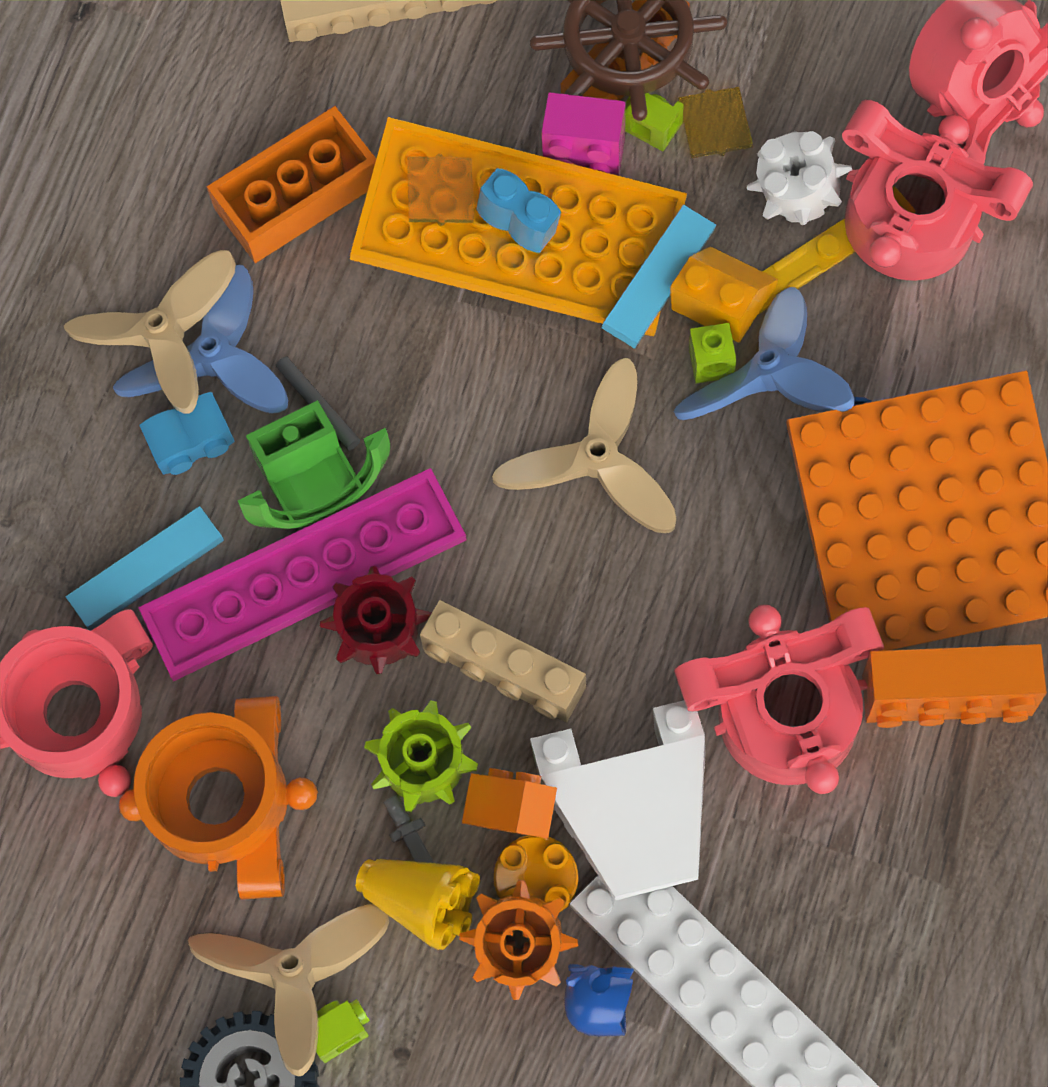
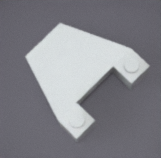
M685 701L653 708L654 730L659 746L585 765L580 763L571 729L530 739L537 773L539 776H542L540 784L557 788L554 810L563 821L568 833L579 844L586 855V859L615 900L698 880L705 769V734L698 711H688Z

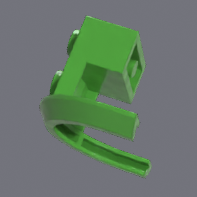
M318 400L246 435L253 457L283 511L270 508L260 490L238 500V504L249 523L259 527L284 529L312 525L349 507L371 487L388 459L390 441L386 428L363 438L367 454L365 463L357 475L343 453L335 429Z

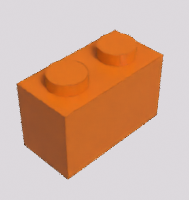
M489 768L488 776L471 773L462 824L548 839L557 792L556 787L540 784L542 776L524 772H516L515 779H513L514 772Z

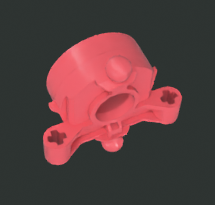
M946 0L936 9L922 28L910 59L909 76L911 85L918 96L931 104L927 112L933 117L955 114L967 120L970 131L968 138L958 146L969 154L968 158L984 165L991 135L1004 121L1015 120L1020 126L1029 128L1036 126L1043 119L1044 108L1037 99L1040 96L1039 83L1048 75V23L1042 29L1040 28L1037 19V6L1031 0H1028L1024 5L1017 0Z
M872 100L861 101L842 133V138L849 147L869 157L860 169L852 170L847 175L846 180L852 182L853 185L845 211V229L849 242L857 255L867 265L884 275L901 280L915 281L934 278L956 266L967 253L972 240L977 243L981 242L984 234L979 229L978 224L982 211L1005 221H1011L1017 217L1033 187L1031 178L1016 168L985 166L968 158L969 154L958 146L968 138L970 132L966 119L955 114L947 116L939 124V136L928 133L920 135L903 127L890 115L883 105ZM906 175L926 178L941 186L944 191L945 202L939 210L930 214H914L899 206L893 195V185L899 178Z
M760 605L753 609L748 619L749 627L754 634L760 637L748 644L742 652L718 658H697L675 668L674 672L688 711L693 712L720 705L719 725L714 727L716 736L722 735L723 741L732 757L752 775L781 785L807 783L808 787L815 793H830L837 787L839 782V773L836 768L848 755L860 728L863 717L861 691L868 687L865 680H857L848 664L868 658L870 651H882L884 649L870 609L866 607L846 612L834 621L819 628L798 633L797 630L780 631L782 619L777 609L770 605ZM795 674L811 681L819 691L822 703L821 710L816 718L804 726L797 727L782 725L774 720L765 708L764 703L765 690L773 680L783 675Z
M133 610L121 611L91 631L72 626L51 627L43 630L34 629L28 631L22 637V640L11 648L0 662V749L10 747L20 758L36 770L53 777H81L85 779L99 774V788L105 795L110 797L121 796L129 789L131 784L130 773L125 767L117 765V763L129 752L128 748L138 732L142 718L139 688L133 675L139 668L136 660L146 655L153 647L151 639ZM70 685H84L93 689L98 694L101 703L100 715L95 725L87 732L77 736H62L54 732L47 720V707L52 697L59 690Z

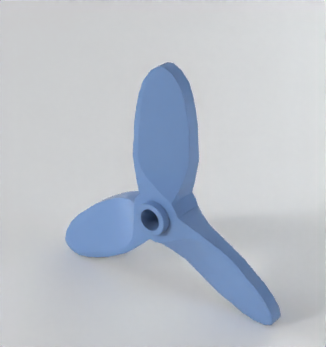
M236 265L235 273L228 287L203 317L201 335L192 344L187 346V349L193 359L197 377L217 376L226 389L245 404L263 412L280 413L288 407V397L282 383L260 360L236 347L248 323L254 292L253 281L248 270L243 265ZM153 360L128 372L116 381L113 386L116 394L121 397H134L162 390L155 372Z
M789 287L776 295L765 314L759 331V352L738 371L705 386L684 399L676 406L674 413L679 420L692 419L723 408L748 395L777 390L793 403L819 412L831 410L846 412L854 406V396L849 384L837 373L813 360L797 357L803 345L807 327V306L800 291L795 287Z

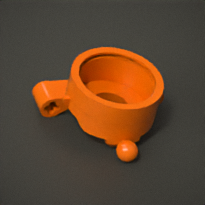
M279 697L241 698L235 700L234 717L214 712L194 714L176 720L154 736L138 761L134 776V789L126 791L121 796L119 810L121 815L129 821L137 822L142 820L148 830L173 855L190 862L208 864L209 872L217 871L219 864L237 860V887L240 900L284 897L285 873L280 852L279 825L284 820L287 805L296 810L308 809L316 802L318 791L313 781L308 778L299 777L293 779L289 784L286 783L283 770L278 763V737L281 732ZM216 771L229 772L240 779L244 789L243 805L238 813L227 822L216 825L203 823L196 819L191 812L189 803L191 790L196 782L208 773Z

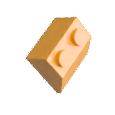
M710 246L690 256L670 286L671 309L704 326L729 323L732 339L740 343L778 284V279Z

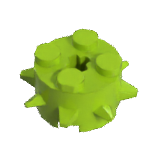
M430 700L423 712L410 710L401 714L394 708L388 711L390 723L385 726L382 738L366 741L364 746L366 750L378 757L382 771L371 783L372 788L379 789L390 786L404 799L405 811L412 812L417 804L432 802L440 798L449 805L455 802L452 789L457 786L463 773L477 771L478 763L464 755L461 740L471 729L470 724L464 723L453 726L443 715L438 713L437 701ZM423 751L424 755L428 753V759L423 762H419V760L416 762L414 754Z

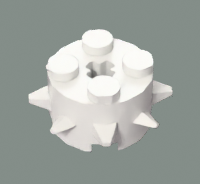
M794 131L766 141L757 153L759 157L756 171L758 180L747 185V190L764 193L767 201L763 212L764 218L768 220L780 214L785 216L787 221L800 222L801 225H805L808 221L824 215V209L827 206L838 207L842 203L839 198L840 176L852 171V166L834 163L831 154L835 143L834 138L829 136L822 140V137L814 131Z

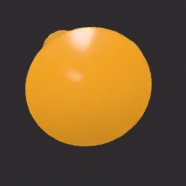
M527 835L512 841L499 855L494 868V886L499 899L506 895L513 894L518 880H525L528 893L531 896L539 897L546 903L561 897L565 902L561 909L563 911L576 893L578 869L574 857L561 842L552 837L546 839Z

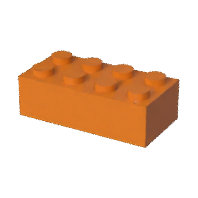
M334 106L206 187L216 212L253 262L257 263L367 193L376 158L337 107Z
M1041 644L870 651L862 674V680H865L868 686L867 689L863 690L866 723L877 722V726L881 728L898 727L902 725V721H919V725L936 726L943 724L944 720L961 719L963 724H979L985 722L986 718L1003 717V721L1008 723L1022 722L1028 720V716H1033L1047 694Z

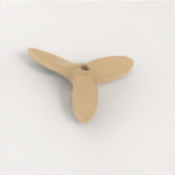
M220 250L207 255L193 265L170 287L157 308L148 312H107L79 316L65 323L64 329L70 337L80 342L97 345L150 347L155 372L162 390L177 411L189 414L196 407L199 387L193 359L182 341L184 332L200 321L222 296L235 273L236 263L234 257L227 250Z
M628 358L619 359L612 364L603 377L591 407L588 436L584 437L581 442L541 449L511 459L498 467L492 476L495 485L511 490L542 488L584 476L598 478L610 498L626 514L644 527L658 533H670L675 529L676 525L675 509L659 484L640 465L618 452V446L629 428L637 394V372L634 364Z
M374 904L360 906L316 928L296 948L285 950L270 948L240 937L213 933L191 936L188 942L193 955L202 962L220 971L254 980L275 989L274 1026L280 1055L286 1069L291 1074L303 1076L310 1069L317 1050L318 1014L312 992L315 982L344 970L371 949L386 932L389 916Z

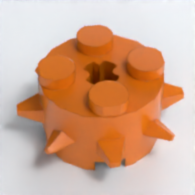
M518 880L513 894L506 895L497 901L482 893L478 895L476 899L483 916L476 929L459 934V940L475 947L476 959L480 963L472 978L479 982L494 977V980L498 983L509 986L513 1000H519L524 987L533 985L539 979L557 987L561 983L555 967L559 953L578 947L577 939L562 933L561 922L557 917L565 903L564 900L560 897L546 903L539 897L529 895L525 880ZM515 930L523 931V936L530 939V942H525L523 949L515 948V941L508 940V935L513 936Z

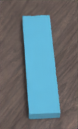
M683 205L603 322L602 329L635 349L671 296L670 286L689 257L701 251L713 233L716 224Z
M199 506L65 597L88 630L91 631L222 543L224 539Z

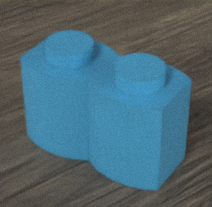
M496 168L481 187L476 208L479 215L488 224L500 230L508 231L516 243L536 253H540L556 233L561 215L560 209L550 198L539 192L529 191L526 184L518 176Z
M212 392L199 395L196 407L189 414H183L176 409H171L156 414L139 425L163 475L169 473L173 475L181 474L192 467V463L197 459L206 456L208 458L218 457L224 454L229 449V446L235 442Z

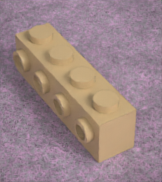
M439 600L420 633L424 652L432 659L444 664L449 662L461 668L460 670L463 674L475 681H487L496 686L497 690L506 697L516 701L520 698L533 705L537 712L550 719L557 717L568 722L586 689L585 673Z

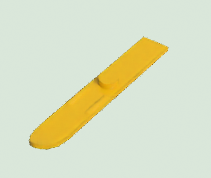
M895 186L892 187L894 198L899 206L915 214L916 210ZM845 218L762 271L777 278L778 284L758 314L768 309L776 295L789 287L799 289L855 252L847 237Z

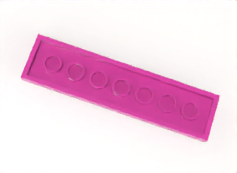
M429 468L138 608L173 681H176L334 605L337 595L333 585L336 582L350 586L355 578L368 575L371 566H377L380 574L392 577L466 541V534L432 469Z

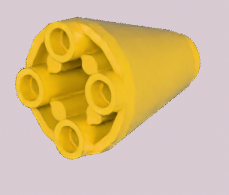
M368 859L360 867L356 878V890L362 892L368 901L430 947L444 950L454 940L456 935L459 936L460 933L470 929L472 914L468 911L472 897L477 892L480 884L479 874L461 865L392 859H377L376 861Z

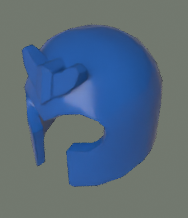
M569 964L570 976L566 979L567 986L564 994V1006L566 1016L571 1025L578 1032L588 1036H625V1009L632 989L633 979L630 978L634 968L615 966L598 968L593 965L584 967L578 964Z

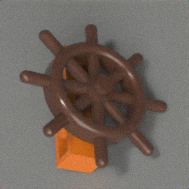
M567 0L570 2V5L566 12L563 32L535 35L530 40V46L535 51L565 48L566 56L573 70L560 83L561 94L621 101L624 96H630L632 116L635 120L642 121L648 114L645 94L662 88L677 76L699 90L708 87V77L687 63L693 47V34L723 30L727 26V19L723 15L692 18L689 8L690 3L686 0H635L633 3L632 0H616L618 9L616 15L600 5L607 0ZM587 15L605 26V28L580 30ZM676 38L677 41L671 51L667 50V47ZM585 45H594L588 53L583 47Z

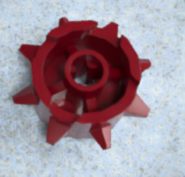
M371 566L368 575L355 578L350 586L337 582L333 585L337 595L333 616L320 621V627L337 631L341 641L336 657L339 663L353 658L356 662L372 665L376 674H382L385 665L395 663L400 659L406 658L408 655L417 657L420 654L415 643L419 624L427 621L432 612L415 608L411 594L416 580L412 576L397 583L389 575L380 574L377 566ZM382 616L383 620L380 623L372 624L374 617Z

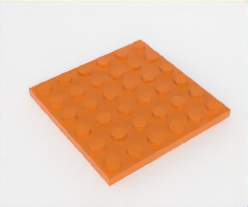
M1027 370L855 405L846 412L831 410L786 421L829 623L851 610L869 608L884 646L882 651H888L1048 617V461Z

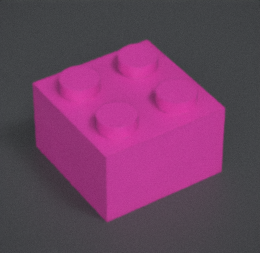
M549 92L542 127L543 157L619 176L625 143L626 101Z

